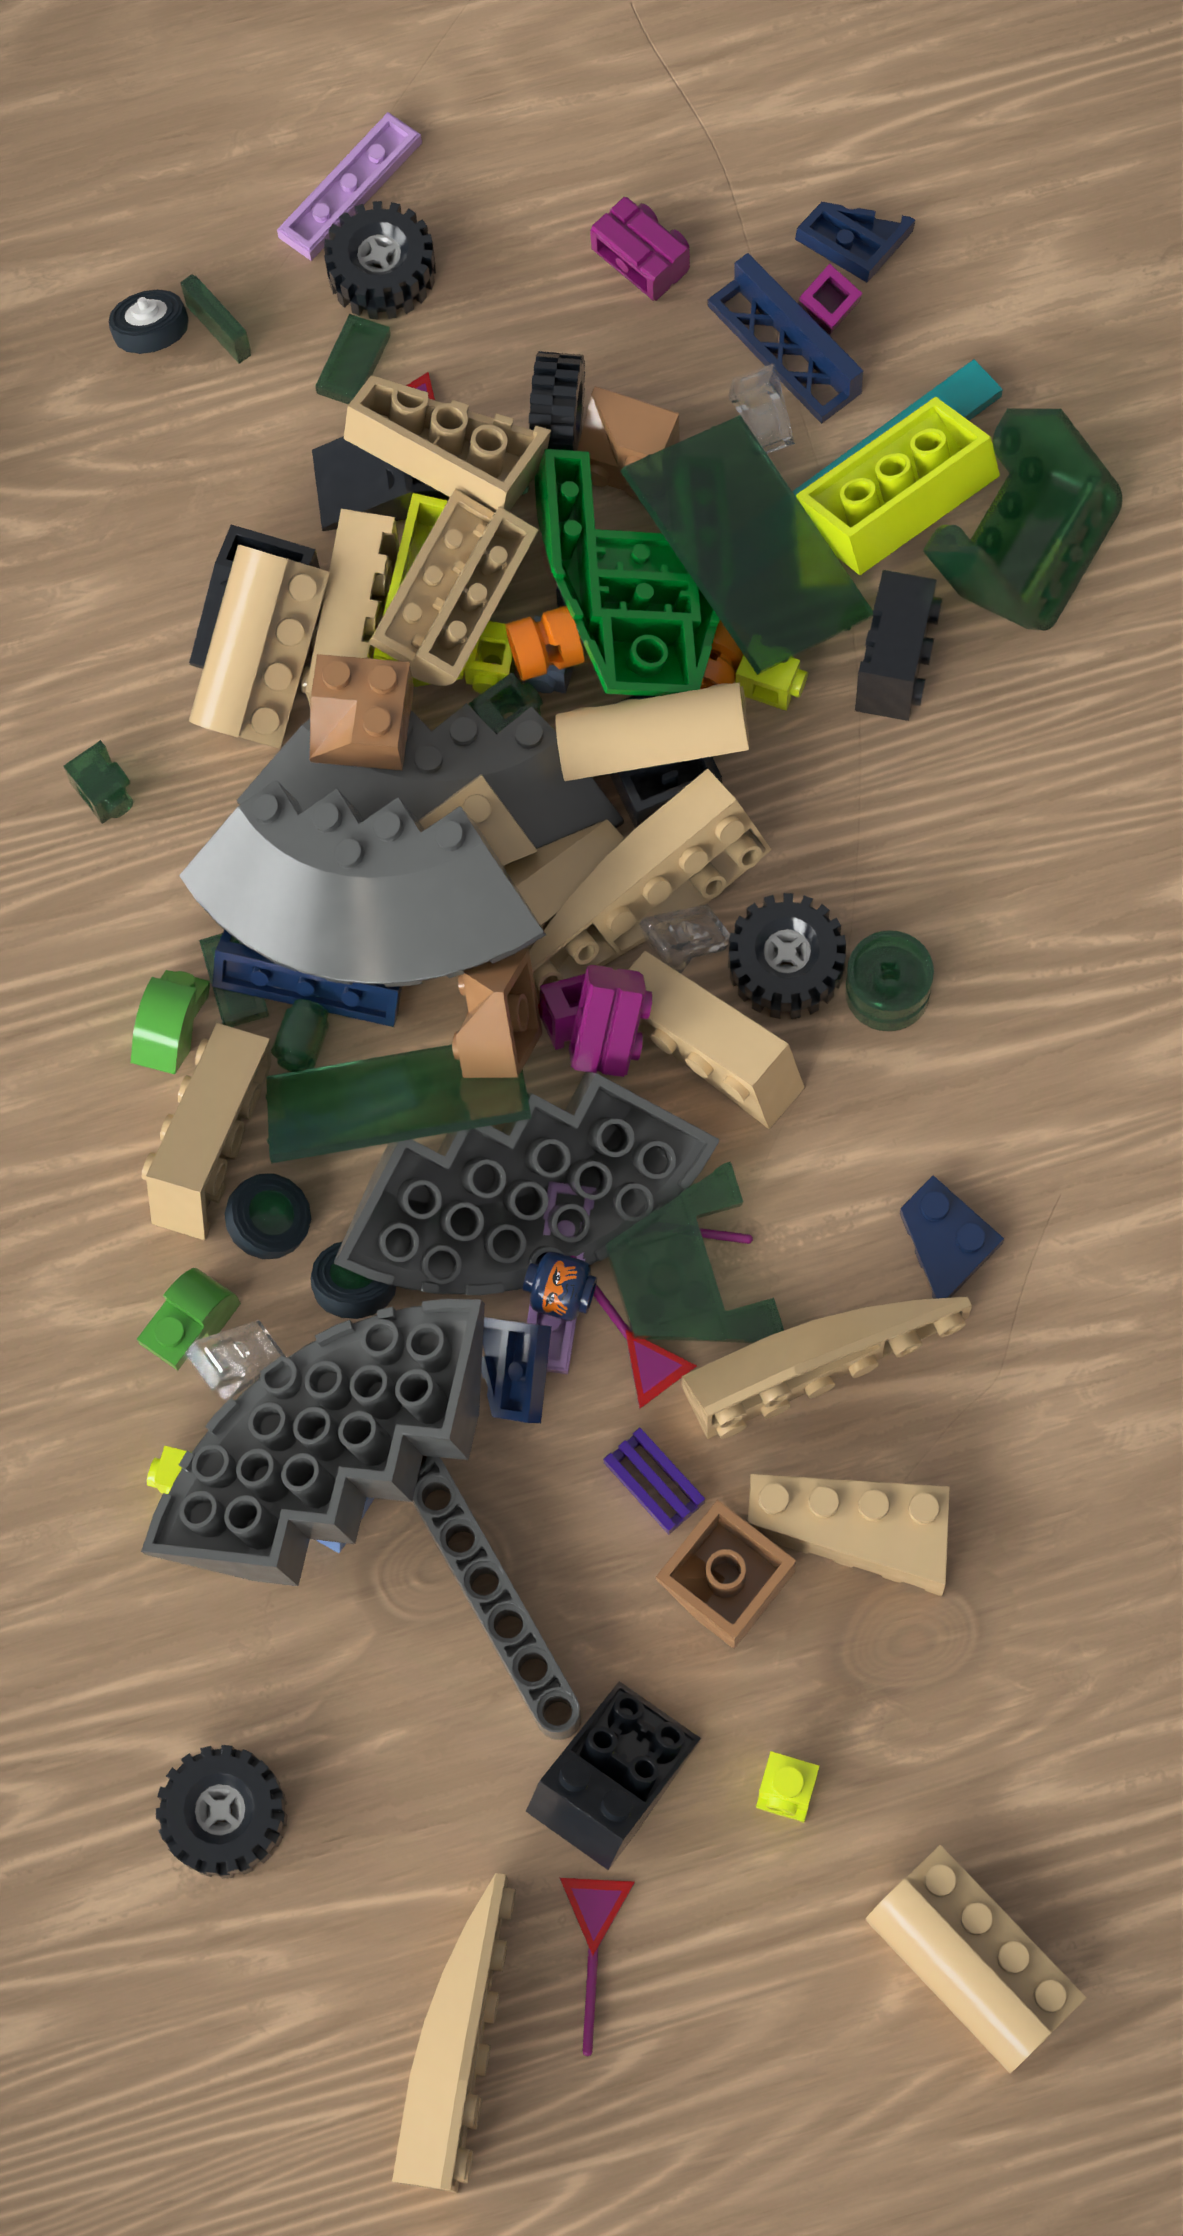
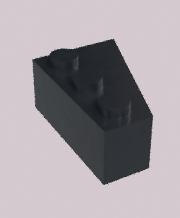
M888 570L882 571L873 609L871 628L868 630L866 638L864 660L860 663L858 671L855 711L909 721L912 705L921 706L926 679L918 678L920 664H930L934 638L926 637L929 624L938 625L943 598L935 597L937 579Z

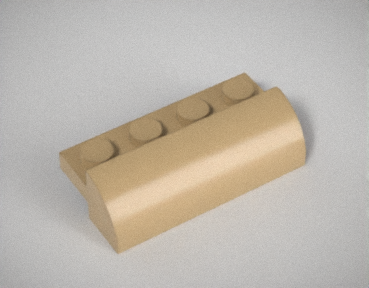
M455 489L372 635L369 644L398 661L410 662L412 677L420 681L439 686L453 684L466 664L535 538L538 529L500 506L493 512Z
M242 545L237 546L189 722L237 738L240 737L275 748H281L329 578V571Z
M740 682L717 684L704 689L640 700L629 699L599 707H582L570 712L558 713L555 719L558 751L564 781L749 750L746 699L743 686L740 687Z
M941 1845L904 1878L865 1919L1009 2073L1015 2070L1087 1998Z

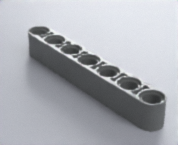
M427 1456L425 1462L420 1466L412 1500L415 1508L539 1729L545 1736L551 1739L563 1740L571 1737L577 1732L581 1724V1711L575 1694L440 1457ZM444 1490L451 1495L450 1502L443 1509L431 1510L425 1506L427 1496L433 1491ZM468 1532L475 1538L473 1546L468 1551L458 1553L448 1547L449 1541L454 1534ZM491 1574L499 1580V1584L493 1593L479 1595L472 1590V1584L479 1575ZM508 1616H514L523 1622L521 1632L513 1638H503L496 1633L498 1622ZM531 1659H539L548 1666L545 1676L536 1682L526 1681L520 1676L522 1665ZM556 1702H563L572 1709L569 1721L560 1726L552 1725L544 1719L547 1707Z

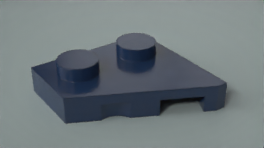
M821 201L798 226L795 240L868 283L910 236L916 220L903 215L901 223L876 219V211L862 208L848 209L843 205Z
M934 1175L900 1208L901 1219L907 1234L911 1236L915 1246L916 1257L921 1269H924L932 1289L933 1299L951 1298L1003 1244L1004 1238Z
M484 1316L483 1348L485 1356L482 1357L481 1373L487 1382V1398L492 1417L541 1424L552 1326Z

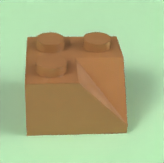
M594 386L577 450L586 451L590 454L592 484L600 487L608 485L624 490L635 499H651L661 503L676 460L680 457L679 413Z
M317 654L311 691L310 762L403 770L414 690L410 662Z
M522 949L495 963L488 961L479 966L464 970L465 974L458 976L459 991L462 996H466L468 1012L460 1029L454 1033L452 1050L454 1058L460 1060L463 1078H518L543 1032L529 949Z
M716 1500L655 1579L697 1621L735 1649L793 1576L796 1569V1560L723 1503Z

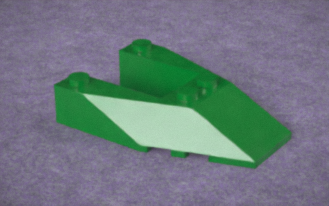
M545 449L534 479L537 519L552 574L575 621L576 628L605 693L663 696L700 689L716 629L724 608L726 594L733 576L722 460L677 458L666 486L670 533L595 529L589 452Z

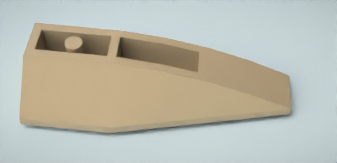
M709 769L705 770L636 827L613 849L572 893L544 929L546 936L537 940L529 951L538 1004L540 1003V985L585 974L586 968L590 964L606 965L701 909L772 850L737 799Z
M968 1297L911 1300L865 1307L819 1318L770 1335L683 1375L682 1388L706 1438L709 1439L719 1435L720 1439H726L743 1431L747 1427L745 1422L763 1414L764 1418L768 1419L783 1413L791 1407L789 1401L807 1393L809 1398H814L826 1393L835 1386L833 1381L849 1373H851L853 1378H857L871 1372L878 1367L877 1360L892 1353L899 1358L914 1352L922 1346L921 1340L937 1332L940 1337H946L959 1331L966 1325L964 1320L969 1318L972 1304Z
M495 1873L466 1922L443 1970L425 2018L410 2073L392 2182L458 2193L459 2182H469L473 2151L465 2148L468 2128L477 2130L482 2105V2098L474 2094L477 2075L486 2076L491 2045L482 2044L485 2022L495 2023L499 1992L491 1991L494 1970L503 1972L507 1952V1940H501L499 1936L502 1919L511 1920L516 1895V1889L507 1888L509 1880L506 1874Z

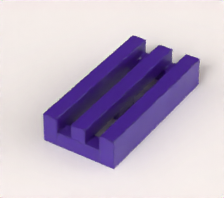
M640 1427L633 1433L630 1439L624 1440L615 1452L608 1454L603 1459L604 1464L668 1535L705 1504V1498ZM640 1445L685 1494L690 1502L684 1505L634 1449ZM625 1457L675 1510L676 1514L672 1518H669L622 1466L620 1462Z

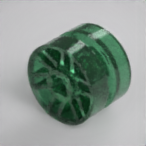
M880 931L860 941L850 955L845 985L846 1001L853 1015L864 1025L879 1031L901 1030L918 1021L928 1007L934 977L933 961L928 950L919 940L900 931Z

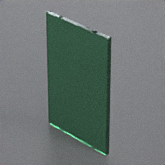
M741 415L717 426H712L708 430L656 453L648 454L646 457L624 466L620 471L757 675L780 663H786L788 659L844 631H849L852 627L873 616L872 608Z
M452 1044L266 1076L267 1093L265 1098L267 1100L269 1134L267 1143L269 1144L271 1164L532 1119L529 1106L530 1094L526 1090L523 1069L518 1078H463L460 1060L454 1058Z

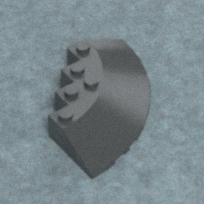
M467 703L433 731L411 710L403 770L310 762L309 719L300 726L237 799V803L240 805L275 780H278L298 801L303 811L335 789H338L357 809L363 820L398 797L420 820L482 774L537 849L607 819L616 829L624 824L622 816L592 777L564 781L556 731L532 706L498 734Z
M275 780L240 804L179 875L204 910L243 945L284 968L325 978L330 982L348 985L363 983L384 984L386 987L412 986L422 984V980L443 976L453 978L465 974L464 970L479 966L488 961L495 963L507 958L546 936L543 928L483 833L461 806L424 830L417 817L399 797L363 820L357 809L338 789H335L303 811L298 801L278 780Z
M592 1072L584 1073L565 1111L533 1093L522 1092L502 1131L467 1113L458 1112L438 1152L403 1134L394 1132L370 1178L334 1260V1264L368 1279L404 1289L434 1294L487 1295L519 1290L523 1288L525 1275L530 1263L539 1265L543 1256L548 1252H556L566 1256H578L584 1252L583 1259L590 1266L597 1261H602L631 1243L634 1237L647 1229L652 1223L655 1224L681 1193L689 1188L703 1170L720 1139L605 1077ZM549 1182L568 1184L577 1195L557 1193L556 1204L549 1212L547 1219L551 1233L550 1235H543L545 1225L543 1217L548 1207L547 1192ZM581 1186L596 1188V1191L586 1193L582 1190ZM585 1198L594 1200L590 1216L583 1208ZM563 1220L572 1222L575 1226L574 1235L567 1237L562 1235L558 1230V1223Z
M439 1299L422 1301V1306H413L400 1310H395L394 1307L377 1310V1315L356 1323H352L350 1320L339 1323L315 1335L316 1341L304 1346L287 1358L280 1356L260 1371V1378L235 1401L230 1398L214 1414L205 1426L208 1432L192 1453L189 1451L185 1453L179 1463L182 1470L174 1481L169 1494L163 1493L153 1514L141 1552L148 1556L251 1581L299 1586L310 1539L348 1544L356 1543L366 1497L412 1502L423 1456L469 1460L480 1411L485 1303L480 1299Z

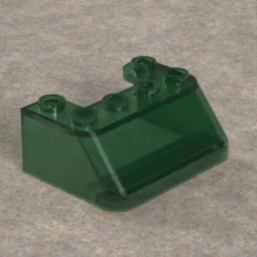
M1007 408L995 429L993 448L997 458L1009 472L1008 477L971 539L957 525H941L934 531L923 552L962 598L1025 629L1046 631L1051 629L1057 622L1118 517L1122 507V491L1117 481L1062 409Z

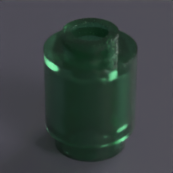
M298 999L293 1002L292 1007L285 1010L271 1048V1053L277 1058V1064L280 1067L291 1072L301 1073L304 1069H312L316 1066L330 1027L327 1021L329 1012L323 1006L309 1000Z

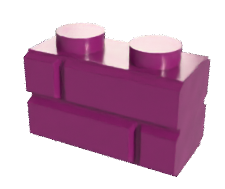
M624 196L610 209L608 214L605 213L590 229L591 249L653 301H657L666 293L670 286L677 283L690 268V247L686 238L675 229H672L670 232L658 223V218L653 210L644 203L636 205L632 200Z
M591 964L587 966L569 1045L570 1062L574 1070L592 1073L600 1071L605 1075L625 1077L628 1074L630 1061L639 1060L643 1034L637 1032L640 1019L649 1018L652 1007V991L646 990L644 976L639 971L619 968L613 970L611 967Z

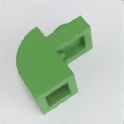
M166 970L160 979L151 977L142 996L135 1020L130 1063L176 1074L191 1051L193 1021L209 997L210 981L194 977L188 972H173Z
M191 1268L183 1273L163 1294L166 1301L136 1340L141 1346L178 1371L203 1337L213 1342L241 1303L237 1295L198 1268Z

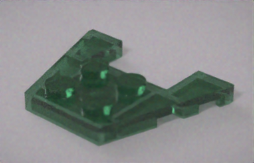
M731 1162L722 1164L700 1182L694 1183L681 1192L678 1197L659 1210L656 1209L606 1244L605 1249L633 1339L755 1343L770 1335L784 1331L774 1298L729 1311L725 1310L699 1229L698 1218L737 1208L743 1204Z

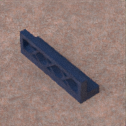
M749 253L737 260L734 268V280L708 299V307L822 424L862 394L864 371ZM740 292L751 303V314L733 313L724 304ZM755 325L773 326L780 333L779 343L760 342L754 336ZM784 339H786L790 344L784 343ZM783 354L803 356L809 363L808 372L788 371L782 365ZM801 383H807L806 388ZM812 384L831 385L839 394L822 406L811 394Z
M224 929L215 950L212 987L394 1027L398 1017L400 995L403 986L386 987L384 984L363 983L348 985L330 982L325 978L304 974L299 971L295 972L273 963L243 944L234 943V937Z

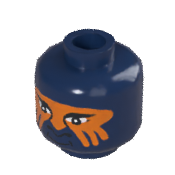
M548 1252L543 1256L539 1265L530 1263L525 1275L523 1291L531 1293L530 1306L534 1311L565 1321H572L578 1317L580 1312L588 1313L595 1293L597 1277L591 1275V1268L587 1262L556 1252Z

